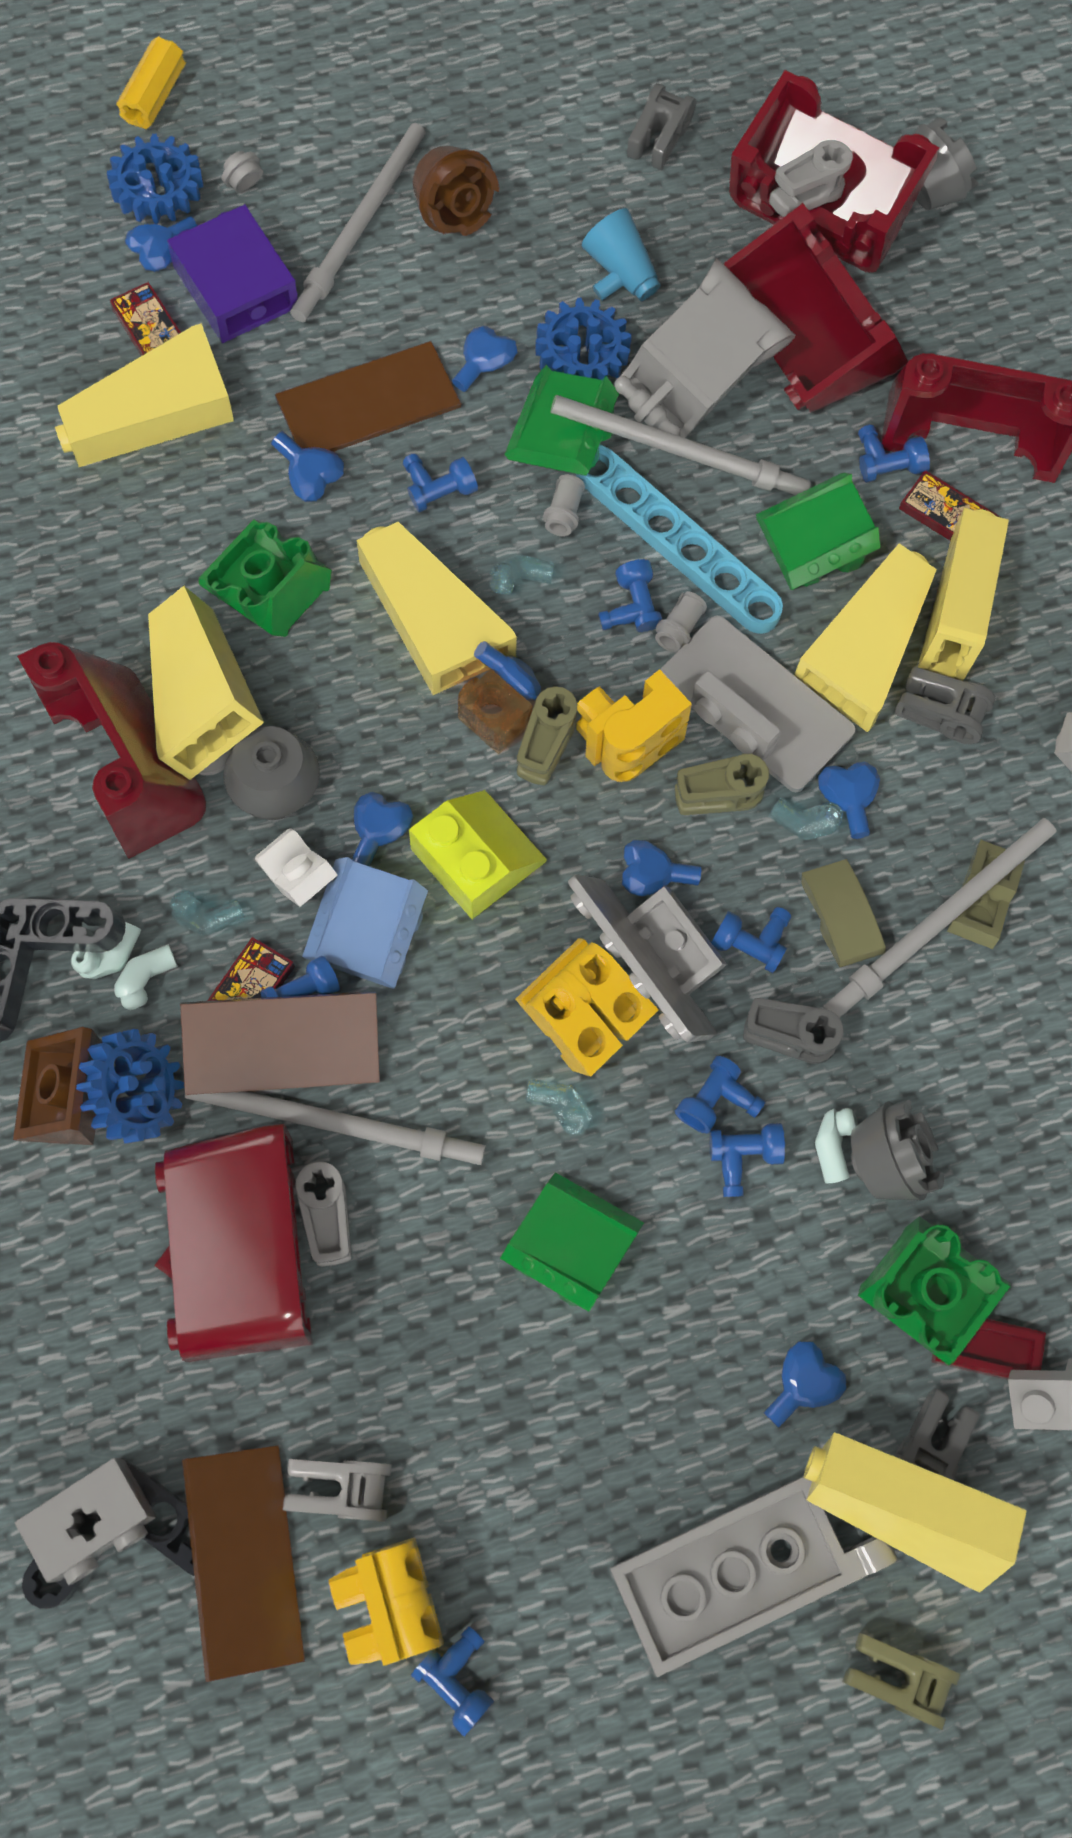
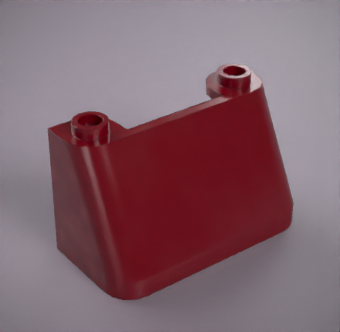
M784 70L731 154L730 196L740 208L774 225L783 218L769 202L770 194L773 190L780 187L775 180L776 170L814 148L821 141L837 140L843 142L850 148L853 155L851 166L843 175L845 180L843 193L836 201L813 208L809 212L815 219L818 230L831 244L839 259L864 272H876L890 250L936 162L940 147L932 144L928 138L921 134L902 135L893 147L820 110L821 96L818 93L817 85L808 77L797 76Z
M802 203L723 264L746 286L753 298L770 309L796 335L784 349L773 357L790 382L784 388V391L796 409L799 411L806 406L810 413L896 374L908 363V359L891 328L885 320H882L878 312H875L835 254L831 244L818 230L815 224L816 221L807 207Z
M922 353L909 360L894 379L889 392L881 443L886 451H901L906 441L912 437L921 436L923 439H926L930 431L931 421L1016 437L1013 456L1023 457L1024 455L1031 461L1034 467L1033 479L1055 483L1072 452V380L932 353Z
M56 642L41 644L17 656L54 725L63 721L62 719L73 720L79 723L86 733L102 725L120 758L105 765L97 772L93 779L92 789L99 806L128 859L194 826L202 819L206 812L207 803L196 778L187 779L161 761L157 755L154 705L137 675L130 668Z
M285 1124L262 1126L166 1150L164 1152V1161L155 1163L158 1192H166L175 1318L167 1320L168 1344L171 1351L179 1350L181 1359L185 1362L313 1345L310 1317L307 1318L305 1302H301V1300H306V1290L303 1287L293 1190L295 1179L289 1165L295 1164L293 1140Z

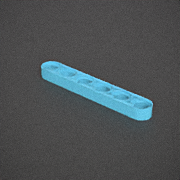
M599 445V461L605 463L608 470L606 473L598 476L589 473L586 476L576 474V477L585 483V489L742 626L751 632L759 634L773 630L779 623L783 609L782 600L777 592L611 449L604 445ZM622 488H632L639 493L640 499L635 503L626 504L618 500L616 493ZM655 516H664L670 519L673 527L671 530L661 533L653 530L648 522ZM695 544L704 549L706 556L700 561H690L683 556L681 550L686 545ZM721 573H730L739 580L740 585L734 590H723L715 583V577ZM763 602L771 607L773 615L765 620L756 619L749 613L748 607L752 603Z

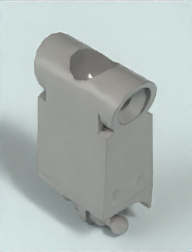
M716 258L699 288L641 345L630 365L616 379L614 386L619 394L624 395L628 399V407L635 413L634 419L637 422H645L648 426L686 438L741 381L751 368L764 363L776 355L796 335L770 309L753 298L746 286Z

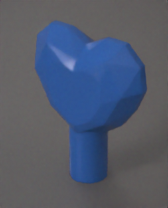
M189 216L168 228L158 224L138 225L127 232L125 243L131 251L139 254L140 263L145 270L157 272L167 268L172 262L167 240L186 229L196 227L197 224L193 217Z
M487 326L474 328L467 335L464 343L463 354L466 364L452 380L453 385L466 392L481 372H493L509 364L518 352L516 341L509 337L497 336L494 330Z
M284 431L279 432L271 442V445L290 462L288 475L291 487L295 495L305 502L317 501L324 494L326 484L337 482L344 475V462L337 453L318 447L302 449Z
M486 641L481 642L477 646L474 657L494 670L503 682L518 696L528 701L536 700L541 693V686L533 670L526 663L511 655L505 656Z
M867 762L855 763L848 769L839 766L825 767L818 776L819 790L834 807L846 812L851 838L853 839L864 838L870 835L865 808L874 800L880 782L877 769Z
M375 792L362 795L354 806L355 829L361 840L351 860L370 867L379 846L394 842L411 828L414 815L410 806L400 801L388 803L382 795Z
M633 840L624 847V859L628 867L622 874V885L631 894L638 896L651 895L663 886H667L670 882L697 886L700 883L701 867L673 863L662 849L646 840Z
M799 1341L788 1350L783 1363L781 1376L784 1391L763 1413L779 1428L799 1406L816 1408L839 1400L846 1390V1375L837 1366L825 1363L822 1351L813 1342Z

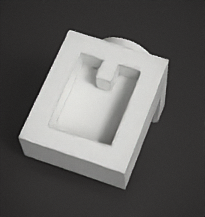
M287 829L255 857L256 862L279 891L299 907L338 875L327 860L311 851L293 829Z

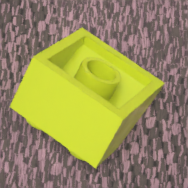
M486 790L445 801L409 829L411 850L472 920L547 861L543 854Z

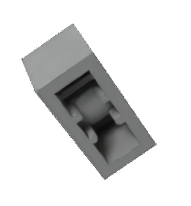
M113 1458L14 1523L46 1582H58L65 1578L67 1584L72 1585L97 1569L99 1565L95 1558L112 1546H115L119 1553L144 1538L148 1534L144 1525L157 1516L125 1460ZM83 1513L100 1516L101 1520L93 1526L96 1534L95 1537L93 1535H81L78 1531L86 1523Z

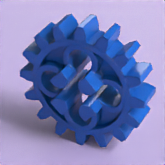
M152 134L150 142L144 143L138 136L135 137L136 146L132 149L124 144L120 146L122 158L111 156L112 169L107 171V177L114 203H120L121 211L125 215L134 210L136 221L141 222L146 215L152 216L154 224H159L162 215H167L171 221H175V211L180 209L185 213H189L191 211L189 200L199 201L201 198L199 188L204 187L198 157L197 155H191L189 145L186 143L176 147L173 136H169L164 143L159 142L157 134ZM147 163L154 164L158 182L164 187V195L157 194L153 175L146 167Z
M577 298L573 308H570L564 301L560 302L559 314L548 310L545 313V323H539L537 326L535 355L540 356V369L542 370L547 364L551 371L599 380H602L605 376L608 377V374L614 378H619L622 365H628L631 333L626 332L627 321L625 318L614 321V307H610L604 312L599 310L600 300L595 299L591 306L587 307L584 306L582 298ZM579 325L587 327L585 348L588 352L587 364L580 363L581 339L578 336Z
M131 1029L105 1035L102 1037V1043L88 1048L93 1060L80 1063L79 1069L88 1075L86 1082L76 1085L78 1091L87 1092L88 1100L80 1106L81 1110H93L96 1116L93 1118L91 1126L93 1129L107 1127L106 1139L115 1140L123 1138L124 1143L144 1141V1139L156 1138L161 1135L160 1128L172 1126L174 1123L169 1111L182 1108L183 1103L174 1097L175 1090L184 1088V1082L174 1080L173 1073L181 1067L180 1063H168L166 1057L171 1048L168 1044L155 1047L156 1035L153 1033L140 1035L138 1029ZM146 1074L145 1077L140 1080H137V1078L135 1077L137 1075ZM123 1092H125L128 1095L126 1097L117 1098V1096Z

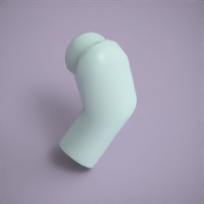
M125 922L126 930L122 941L110 951H75L71 958L73 969L83 978L97 979L120 972L130 957L141 929Z
M169 944L128 961L114 984L115 996L121 998V1004L125 1009L133 1010L146 1004L148 997L144 987L148 980L153 976L178 967Z
M834 1108L824 1114L815 1140V1147L826 1184L850 1178L841 1145L843 1136H851V1132L858 1125L855 1112L849 1108L842 1109L841 1111H836Z

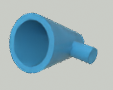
M623 208L609 214L587 233L582 241V248L610 273L593 285V289L601 301L623 286L633 296H637L639 301L647 299L659 290L661 284L657 280L658 276L629 209Z

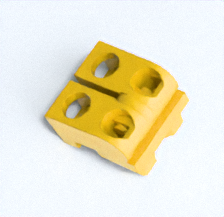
M660 669L645 680L643 698L636 705L626 695L614 702L600 686L577 703V711L582 716L576 723V730L586 740L585 757L594 767L601 762L605 775L614 781L626 782L634 779L685 740L692 703Z
M580 938L515 999L541 1031L554 1042L562 1054L560 1056L568 1067L574 1072L590 1077L623 1046L618 1039L628 1041L658 1011L650 999H646L637 991L630 981L629 975L606 950L596 943L591 942L588 944L585 939Z
M415 1537L362 1554V1558L355 1560L356 1566L348 1568L328 1580L336 1610L362 1601H366L371 1624L343 1633L350 1665L382 1660V1664L385 1666L444 1645L431 1593H427L429 1586Z

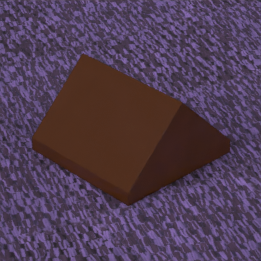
M79 1027L27 1041L13 1140L94 1145L95 1129L92 1128L91 1123L96 1114L93 1110H81L80 1106L88 1100L87 1092L78 1091L76 1087L77 1084L87 1081L88 1075L79 1069L80 1063L93 1060L88 1048L102 1043L93 1029Z

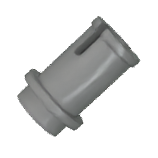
M565 474L557 479L551 506L546 508L543 514L545 528L550 533L557 536H568L571 531L577 528L579 518L576 513L582 492L585 490V483L580 478Z
M686 591L685 594L681 593L678 602L667 619L659 621L656 626L657 634L655 639L662 648L671 652H677L685 644H688L691 640L689 634L707 609L705 601L693 592Z

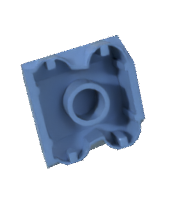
M349 857L336 859L333 869L338 875L326 886L302 957L313 960L323 956L334 969L394 989L399 975L404 968L406 954L413 934L419 929L423 919L422 907L428 890L414 879L408 880L351 860Z

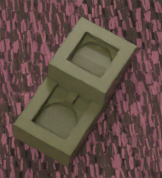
M980 840L962 887L1006 849ZM1025 860L949 924L947 932L993 949L1000 939L1009 903L1017 892Z
M847 859L802 873L801 884L821 920L820 932L840 968L885 953L886 946L875 916Z

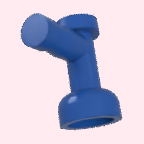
M866 425L858 431L859 438L864 444L866 455H862L859 458V467L865 483L875 481L877 475L907 468L912 474H921L924 471H929V451L923 437L911 438L906 441L903 450L886 454L882 443L878 439L875 426Z
M410 454L403 460V465L406 471L410 473L414 485L407 487L418 513L426 510L428 503L456 490L462 495H469L478 491L475 476L464 457L453 461L449 466V474L436 480H432L417 454Z
M646 559L627 562L618 567L615 574L618 584L623 589L630 590L633 603L618 607L610 612L607 610L599 612L602 630L633 622L638 632L654 630L658 622L663 619L661 613L654 609L647 585L653 578L651 563Z
M774 908L770 915V921L763 928L758 938L741 929V918L728 911L711 943L720 951H726L733 946L766 964L764 969L774 973L787 947L778 942L784 927L788 925L791 919V914L783 908Z
M320 956L308 963L305 975L275 990L269 986L261 990V997L304 996L314 992L318 995L335 994L339 992L340 987L330 963L325 957Z
M716 1056L710 1065L713 1071L697 1096L684 1098L675 1110L676 1116L682 1122L698 1132L708 1134L716 1123V1114L713 1107L720 1096L746 1109V1113L753 1118L761 1111L765 1101L758 1096L754 1097L744 1086L736 1082L741 1074V1070L734 1062L725 1057Z
M782 1123L765 1125L761 1134L722 1135L721 1130L710 1131L711 1161H722V1173L725 1183L723 1197L744 1196L743 1186H741L743 1171L742 1155H762V1158L768 1164H784L785 1140Z
M470 1626L461 1634L462 1638L453 1644L443 1656L435 1649H432L411 1674L418 1683L424 1680L455 1711L452 1723L463 1737L466 1736L494 1702L483 1690H474L470 1693L455 1678L457 1673L467 1663L473 1651L478 1650L485 1642Z

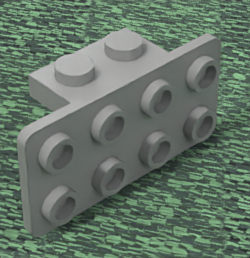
M713 616L691 638L690 642L685 644L660 669L692 703L691 708L702 720L715 727L742 753L760 757L766 763L769 773L792 792L802 791L848 743L855 732V726L852 722L722 616Z
M578 874L570 878L568 884L574 891L570 896L573 904L582 915L588 919L593 917L600 926L603 933L599 937L606 949L617 959L622 956L633 971L629 975L630 981L646 999L653 998L663 1012L659 1015V1019L668 1033L677 1040L682 1037L686 1042L706 1041L717 1034L715 1028L690 994L728 964L670 887L663 886L629 914L604 880Z

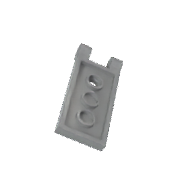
M802 1476L609 1569L655 1676L659 1677L893 1564L898 1560L893 1547L873 1536L843 1552L824 1509L806 1500L812 1481ZM778 1539L788 1542L791 1548V1554L784 1562L776 1561L771 1555V1546Z

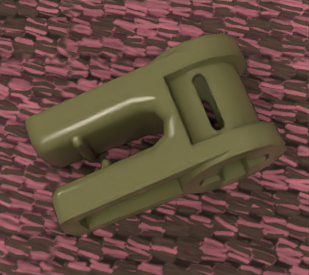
M556 686L550 687L542 691L536 698L517 755V775L528 782L538 785H546L575 732L577 701L574 695L567 689ZM555 711L562 713L557 716L556 720L549 718L555 714Z
M740 754L680 769L677 773V783L675 785V800L681 815H695L753 809L761 803L764 796L765 787L769 779V769L760 757L753 754ZM738 778H745V782L747 783V785H753V786H751V787H745L744 781H743V780H740V779H738Z
M859 1633L855 1643L857 1651L869 1656V1660L872 1662L881 1661L899 1669L905 1675V1682L901 1687H895L882 1681L881 1677L877 1674L871 1676L855 1668H848L842 1682L894 1705V1709L943 1730L946 1721L945 1718L941 1717L951 1684L957 1685L961 1674L916 1654L910 1655Z

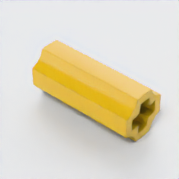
M158 36L150 42L116 104L120 110L119 115L128 124L143 129L152 126L186 62L183 59V51L173 41H167Z

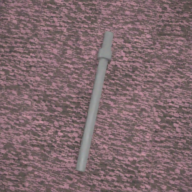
M417 123L411 124L320 266L314 267L303 282L304 291L290 311L292 317L297 321L305 322L319 299L324 300L334 286L333 277L424 138L426 132L421 125Z
M555 395L550 413L752 480V486L767 491L775 488L797 495L810 488V480L780 471L779 465L762 459L757 463L559 395Z
M1042 818L869 967L864 964L849 977L850 983L822 1006L823 1009L834 1012L840 1018L863 997L869 1000L884 987L882 983L884 979L1057 832L1054 825L1046 818Z
M247 1091L185 1095V1098L420 1151V1157L441 1161L442 1157L482 1165L486 1145L447 1137V1131L427 1127L425 1131H420Z

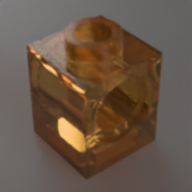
M492 669L480 679L474 677L469 680L459 692L458 719L498 755L526 730L532 713V704ZM492 704L499 706L503 710L496 714H487L481 708Z

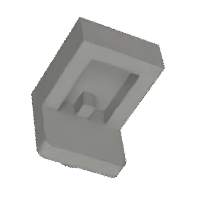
M1068 1359L1065 1371H1010L1008 1384L1014 1429L1072 1430V1359Z

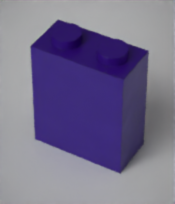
M245 204L231 211L223 212L216 218L192 229H186L167 240L174 269L222 344L290 312L298 300L295 279Z

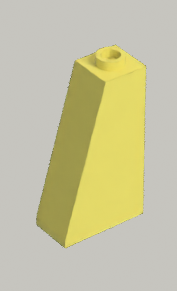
M202 324L188 328L59 404L57 407L63 424L55 426L63 452L73 451L78 466L82 467L234 421L229 396Z
M963 509L956 523L948 548L918 668L961 681L965 679L985 644L1009 523L1008 519L997 517L987 510Z
M396 522L387 527L373 528L364 537L357 540L359 563L433 695L491 669L474 657L475 649L483 641L489 643L505 656L511 655L516 657L517 636L512 628L402 524Z
M899 543L800 658L794 676L837 711L866 732H869L884 705L937 569L931 566L920 553L910 551Z
M183 586L150 612L148 619L156 752L161 761L191 780L262 725L264 721L213 609Z
M835 1432L823 1448L814 1446L804 1472V1478L812 1481L806 1499L812 1504L978 1592L985 1589L1015 1564L1027 1510Z

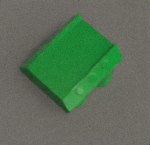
M546 364L534 379L505 451V456L511 461L586 476L590 468L594 467L599 460L600 442L611 438L612 433L550 413L555 395H559L614 414V406L619 393L607 376L599 380L551 371Z
M841 473L756 514V519L790 590L800 586L807 587L816 584L823 575L835 569L846 573L857 570L864 563L867 554L880 549L879 527L874 525L852 481L851 473Z
M253 519L199 577V585L269 634L287 637L290 627L323 591L330 589L332 570L318 561L308 541L300 537L287 540L281 536L275 525L268 522L261 523Z
M555 1172L511 1238L500 1259L513 1266L526 1277H531L553 1290L561 1300L569 1305L579 1306L589 1312L627 1253L644 1222Z
M919 1216L903 1230L901 1236L867 1280L860 1285L858 1296L949 1366L954 1363L1011 1285L1000 1276L999 1271L988 1261L978 1260L963 1249L958 1235L948 1226H932Z

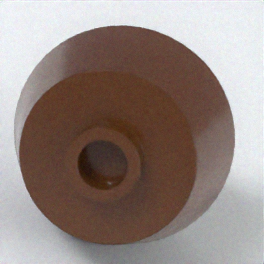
M445 145L432 149L420 160L413 176V190L421 216L431 229L443 234L460 232L463 236H468L479 230L491 217L492 214L488 211V208L493 200L494 191L499 193V182L490 162L484 155L474 150Z

